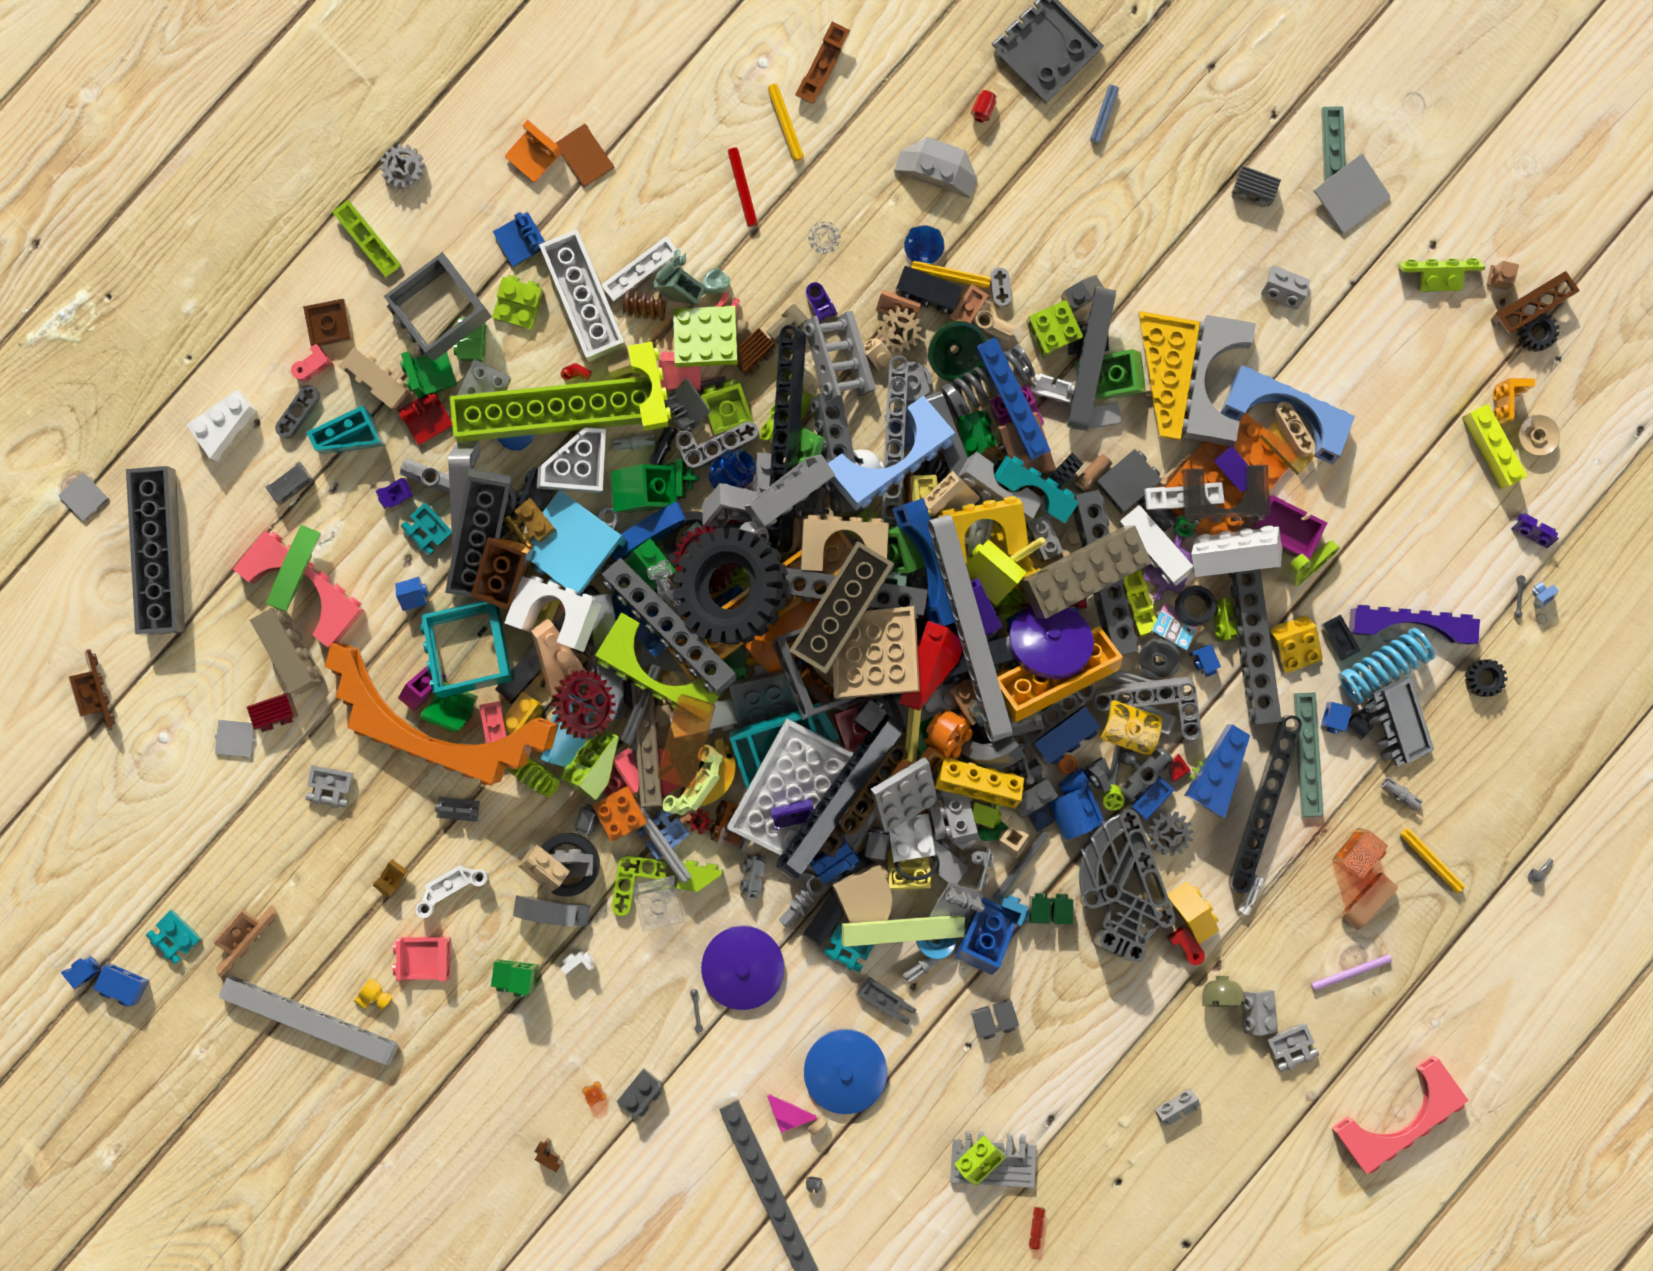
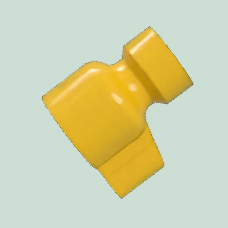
M370 978L360 990L354 1002L363 1009L372 1002H375L377 1007L383 1011L393 997L388 993H383L382 986Z

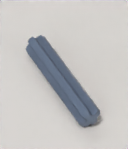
M1109 85L1090 138V141L1100 144L1119 91V87L1115 85Z

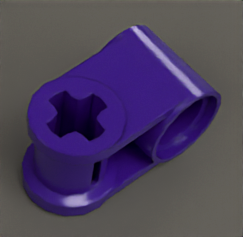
M818 282L810 283L806 288V299L811 306L814 316L818 317L819 324L822 323V320L832 315H838L834 304L823 286ZM812 289H818L821 294L819 297L813 298L809 292Z

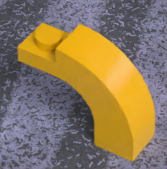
M724 738L715 740L717 752L723 755L718 771L720 778L700 806H705L718 800L728 791L733 783L736 774V757L727 758V755L731 753L729 743L724 742Z

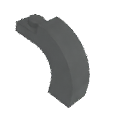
M1012 736L989 744H979L970 739L961 746L960 753L967 763H974L979 767L996 770L1011 766L1025 757L1020 746Z
M516 895L513 916L553 925L588 926L591 906L587 904L549 901L534 896Z

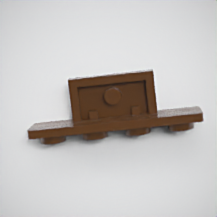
M87 649L84 654L89 672L69 676L79 717L101 712L106 731H111L113 729L112 725L115 724L113 713H109L107 705L110 703L107 693L102 691L101 685H104L102 674L97 673L96 670L98 665L97 656L95 653L92 654L91 649Z

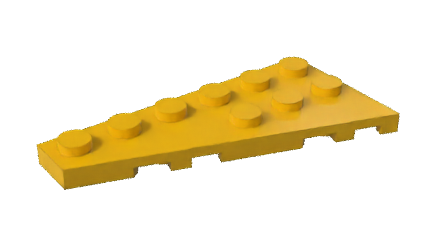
M1139 311L1138 316L1159 438L1180 441L1200 321Z

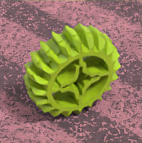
M530 757L525 766L518 767V769L507 767L508 771L520 782L545 797H551L561 784L554 774Z

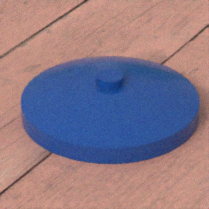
M837 1029L824 1034L811 1046L805 1059L804 1080L807 1090L821 1107L833 1113L853 1114L867 1109L879 1098L887 1080V1065L881 1048L871 1037L858 1030Z

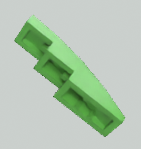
M303 525L300 526L280 568L266 605L287 612L312 558V552L321 536L320 532Z

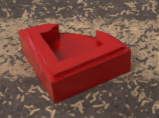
M1180 754L1174 756L1173 762L1169 766L1172 782H1176L1191 771Z

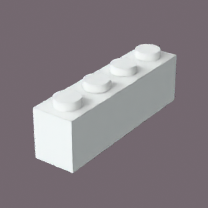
M1140 505L1120 521L1123 526H1136L1145 549L1150 556L1151 565L1155 569L1159 566L1163 571L1161 576L1168 584L1173 582L1177 586L1195 571L1193 565Z

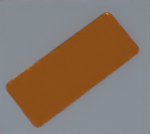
M681 694L678 697L657 774L659 779L686 788L694 786L715 711L714 704L685 694Z

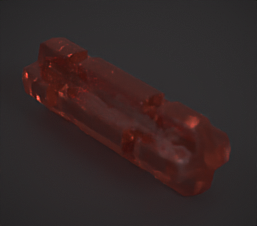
M1034 1207L1033 1211L1034 1218H1032L1030 1232L1032 1238L1029 1240V1247L1034 1250H1040L1041 1248L1040 1238H1042L1043 1218H1045L1046 1212L1042 1207Z

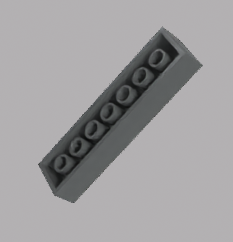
M169 466L126 469L135 634L147 636L185 633L176 469Z

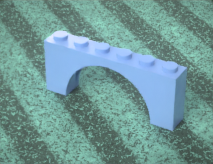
M924 396L907 407L906 417L913 428L914 446L907 457L901 462L888 468L870 469L851 462L841 454L828 463L835 473V476L830 481L855 510L860 507H867L875 496H882L893 483L897 485L905 478L904 475L909 472H915L920 468L922 462L932 460L942 448L945 450L952 445L955 432Z

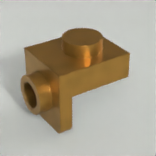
M392 859L381 876L373 883V887L380 893L390 897L400 887L409 871Z

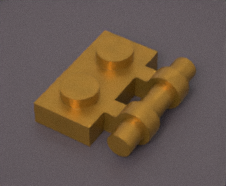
M531 498L514 511L518 515L516 520H513L511 516L504 518L509 532L514 533L518 538L517 542L533 548L534 545L531 541L534 538L542 543L556 531V528ZM524 524L529 529V532L526 534L520 529Z

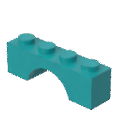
M1006 456L994 474L996 481L1012 491L1026 485L1041 488L1045 496L1044 509L1052 516L1066 523L1079 503L1074 498L1076 495L1066 488L1064 491L1057 488L1059 484L1049 477L1047 480L1041 478L1042 473L1035 468L1027 469L1023 466L1025 462L1014 456L1011 459Z

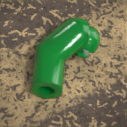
M1000 821L994 829L980 827L977 832L983 841H997L1003 830H1007L1009 827Z

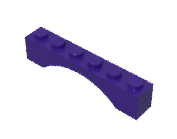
M1357 605V608L1350 609L1349 630L1351 634L1370 636L1394 624L1414 623L1437 631L1450 643L1474 645L1479 643L1480 619H1473V615L1460 614V617H1452L1453 613L1440 612V615H1432V611L1419 610L1418 614L1411 613V609L1399 608L1398 612L1391 611V607H1378V610L1370 609L1369 605Z

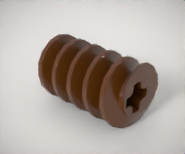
M626 291L623 301V315L626 312L627 317L631 318L634 313L636 318H640L641 314H643L644 319H648L651 314L652 320H656L659 315L660 320L664 321L667 300L663 301L661 294L655 300L652 293L649 299H646L645 293H642L641 298H638L637 292H634L633 297H630L629 291Z

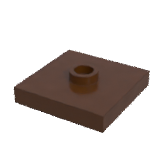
M345 299L303 306L311 347L315 344L323 346L353 340Z

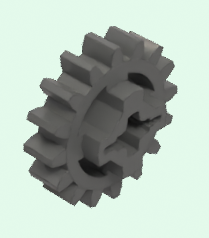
M1166 811V816L1158 813V820L1155 818L1151 819L1155 824L1153 826L1148 825L1152 833L1147 834V836L1153 838L1149 843L1150 845H1157L1155 847L1157 852L1162 849V855H1166L1168 851L1171 856H1175V851L1182 854L1181 848L1188 849L1187 841H1193L1189 834L1194 833V831L1188 829L1191 822H1184L1186 819L1184 815L1179 818V812L1175 811L1173 816H1171L1170 811ZM1174 820L1179 822L1182 828L1176 827ZM1164 822V826L1158 830L1159 825ZM1170 829L1172 831L1179 832L1171 835V838L1169 836L1163 835L1166 832H1169ZM1183 837L1182 841L1177 845L1178 839ZM1158 838L1164 839L1167 847L1163 846Z

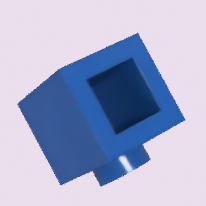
M420 577L395 583L396 598L403 611L427 605L426 596L429 595V590L426 583L422 584Z

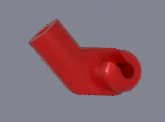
M573 363L564 367L560 375L564 380L577 376L589 380L592 371L577 363Z

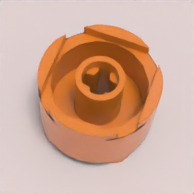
M944 709L945 712L943 714L939 712L930 722L926 730L929 736L928 739H924V742L927 746L939 750L947 758L953 757L955 759L960 755L961 746L964 742L969 741L972 737L973 730L970 729L969 721L949 709Z

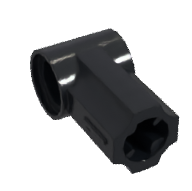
M1373 697L1365 705L1374 701ZM1363 706L1359 712L1354 713L1349 718L1347 728L1360 740L1363 739L1373 728V724L1369 722V716L1382 710V708L1370 713L1366 712Z

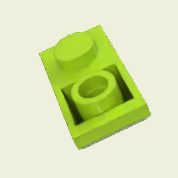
M686 860V863H683V865L690 873L691 878L685 883H682L678 878L677 889L698 892L722 875L723 869H719L717 864L707 863L706 866L698 865V861Z

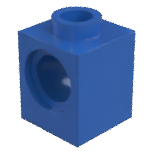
M1327 702L1321 726L1326 727L1327 732L1339 734V731H1346L1352 707L1335 702Z

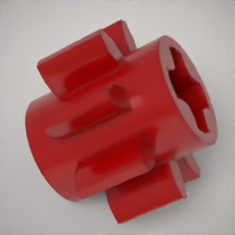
M697 809V814L689 813L691 819L687 823L692 826L691 832L698 829V833L701 835L703 834V829L711 830L709 825L714 820L709 818V811L702 814V809ZM703 819L704 823L697 824V820Z

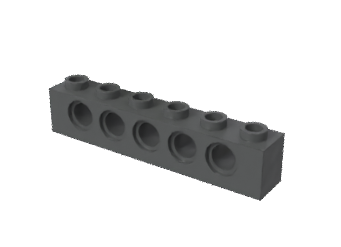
M819 393L811 400L810 409L814 415V429L817 435L825 438L821 455L827 463L836 458L834 453L837 457L843 454L847 459L855 463L842 394L826 402L824 394ZM830 479L826 481V489L829 491L830 509L833 511V516L856 517L865 511V508L862 507L855 510Z

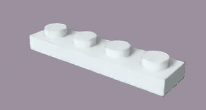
M667 236L604 282L601 285L615 303L625 295L626 291H631L674 258V251L677 249Z

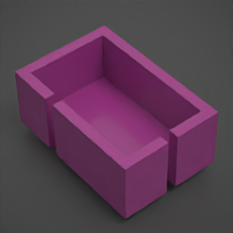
M1270 495L1265 499L1258 513L1261 516L1255 519L1251 529H1261L1264 526L1279 527L1283 552L1294 558L1304 554L1310 560L1328 523L1312 514L1306 516V511L1274 495Z

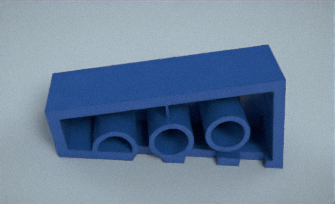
M1227 724L1184 796L1216 816L1225 818L1250 735L1233 724Z

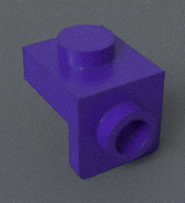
M400 478L389 486L376 490L378 500L384 509L397 507L413 497L405 478Z

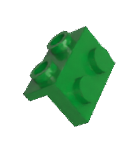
M976 411L962 416L960 419L956 418L967 458L976 452L981 454L985 447L990 448L993 446L996 448L997 441L994 434H992L991 418L986 411Z

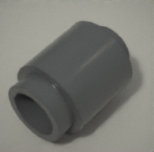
M591 804L580 807L575 823V832L585 836H591L592 832H595L599 820Z

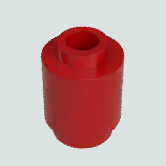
M982 90L978 94L970 112L975 121L984 123V121L990 120L997 103V96L993 92Z

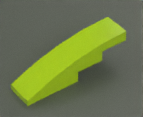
M346 200L332 212L385 278L401 266L400 262L349 200Z

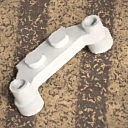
M461 864L426 884V891L422 902L418 903L415 908L417 916L420 918L431 916L437 902L470 883L474 886L484 885L488 880L487 872L482 869L464 868ZM478 874L483 875L482 881L478 879ZM425 905L429 908L428 912L424 910Z

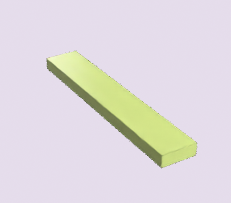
M963 915L842 924V945L845 947L964 937L965 917Z

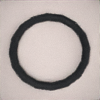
M936 855L931 856L934 862L933 868L922 876H910L900 869L899 861L895 862V868L902 877L908 880L919 881L927 879L937 870L938 861Z

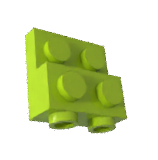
M508 275V278L502 277L492 318L532 330L544 294L542 288H539L540 284L533 281H528L526 284L520 282V278L513 275Z
M729 379L723 382L724 386L718 388L715 385L708 386L703 389V393H700L703 401L711 411L708 417L714 435L733 429L745 422H753L739 380Z

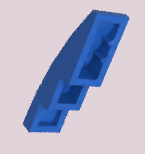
M675 502L655 512L622 533L621 535L628 541L623 547L618 544L611 554L613 561L616 562L619 558L624 560L648 539H651L653 542L661 541L686 519L679 503Z

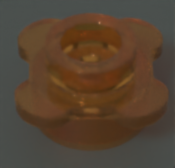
M598 1081L582 1089V1093L585 1095L589 1106H594L595 1103L604 1101L607 1097L606 1093L601 1089L602 1084Z

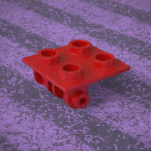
M436 393L418 398L398 410L400 418L406 423L418 445L452 426V420Z

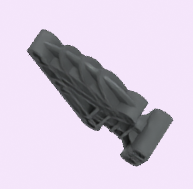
M1128 809L1119 812V814L1106 822L1100 821L1101 826L1093 835L1088 834L1089 842L1085 850L1083 848L1080 849L1082 857L1079 869L1080 902L1085 908L1089 909L1107 905L1104 921L1101 924L1103 929L1097 930L1093 934L1094 944L1123 960L1140 962L1145 958L1146 951L1144 947L1147 945V941L1154 935L1153 932L1158 927H1171L1175 923L1176 918L1137 812ZM1126 815L1132 817V820L1129 822H1124ZM1136 827V829L1127 832V828ZM1121 834L1124 844L1119 855H1117L1113 840ZM1107 847L1114 863L1109 877L1102 861ZM1141 855L1146 856V859H1144L1143 862L1138 861V858H1140ZM1132 866L1134 867L1145 900L1122 889ZM1145 866H1150V869H1144L1143 871L1141 870V868H1145ZM1099 871L1104 882L1102 885H1099ZM1148 872L1154 876L1161 896V901L1158 904L1153 902L1145 881V875ZM1109 886L1115 890V895L1112 898L1106 895V889ZM1090 893L1096 897L1093 905H1089L1086 900ZM1112 902L1126 908L1123 913H1115L1119 917L1116 922L1111 920ZM1165 906V909L1156 910V908ZM1163 915L1168 916V918L1165 919V922L1160 921V918H1162ZM1142 916L1152 920L1155 924L1144 935L1139 933L1140 927L1146 928V925L1141 923Z

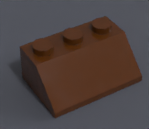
M488 538L471 597L510 610L522 576L526 577L534 548L513 540Z

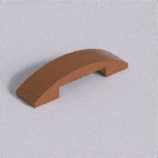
M833 21L831 22L823 38V43L795 96L814 105L839 59L849 36V29Z

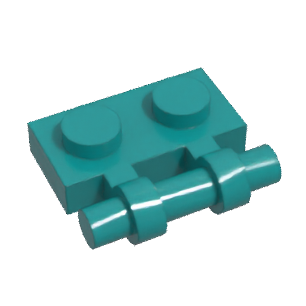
M426 502L410 515L415 521L413 525L405 521L400 526L405 531L404 534L415 541L418 545L417 548L421 552L424 551L428 556L434 553L430 546L433 541L437 546H441L452 535V529ZM420 528L428 535L425 539L417 533Z
M170 910L155 925L161 930L158 935L153 930H150L145 935L150 940V944L153 947H157L164 954L163 957L166 960L170 959L175 965L181 960L176 954L179 950L187 954L202 939L174 910ZM166 937L174 943L171 948L163 941Z
M838 922L829 942L836 946L834 950L826 946L822 954L830 957L829 960L833 962L837 961L845 965L846 969L850 971L853 969L860 973L863 965L856 961L858 957L867 960L874 944L844 947L842 945V923ZM843 948L851 952V958L840 954L841 949Z

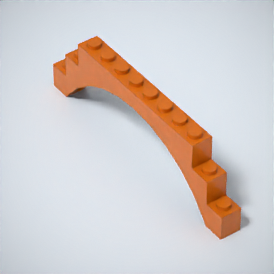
M342 642L331 643L324 667L331 669L333 674L341 676L336 698L343 700V703L353 706L347 728L354 730L356 735H367L372 737L371 740L374 742H385L390 744L389 747L392 749H403L408 751L407 754L410 756H421L426 758L425 761L428 763L444 765L443 768L446 770L459 771L462 773V776L477 778L480 780V783L488 786L502 781L506 766L518 769V767L527 765L531 749L536 752H543L553 747L559 724L543 718L532 719L512 734L490 743L477 745L454 744L433 738L405 722L382 699L368 676L358 648Z

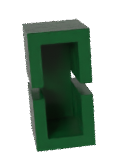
M1035 893V896L1029 897L1030 923L1050 924V902H1052V922L1054 924H1073L1074 899L1068 897V894L1056 893V897H1047V893Z

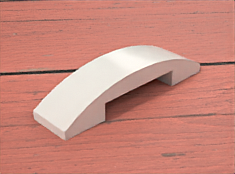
M1222 482L1144 489L1147 510L1188 508L1224 503Z

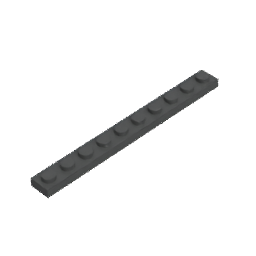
M739 1099L719 1108L795 1271H820Z

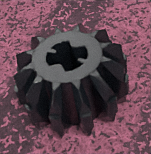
M935 456L930 461L925 460L922 462L920 468L913 472V474L936 475L937 481L940 484L946 477L948 466L945 461H942V458Z

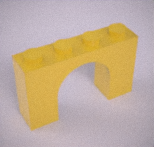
M1014 496L1006 497L1004 501L999 502L988 500L983 502L982 505L977 506L967 504L962 506L961 509L945 508L941 510L942 512L936 513L937 518L948 514L952 517L965 563H967L964 543L965 533L971 524L980 519H992L1000 523L1004 549L1008 555L1015 554L1028 545L1023 503Z

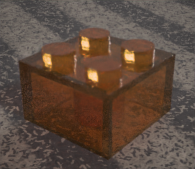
M1357 828L1333 857L1332 861L1349 875L1363 879V877L1371 874L1374 869L1372 866L1377 860L1380 861L1386 855L1387 851L1385 850L1388 845L1370 830Z

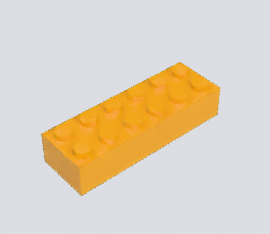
M1100 626L1091 630L1094 645L1088 663L1082 670L1072 676L1061 679H1047L1036 676L1025 670L1022 666H1019L997 677L1007 713L1013 723L1120 670L1123 657Z

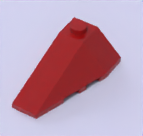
M930 621L927 622L918 647L920 692L903 693L899 704L920 711L937 687L958 664L963 649L960 639L949 628Z

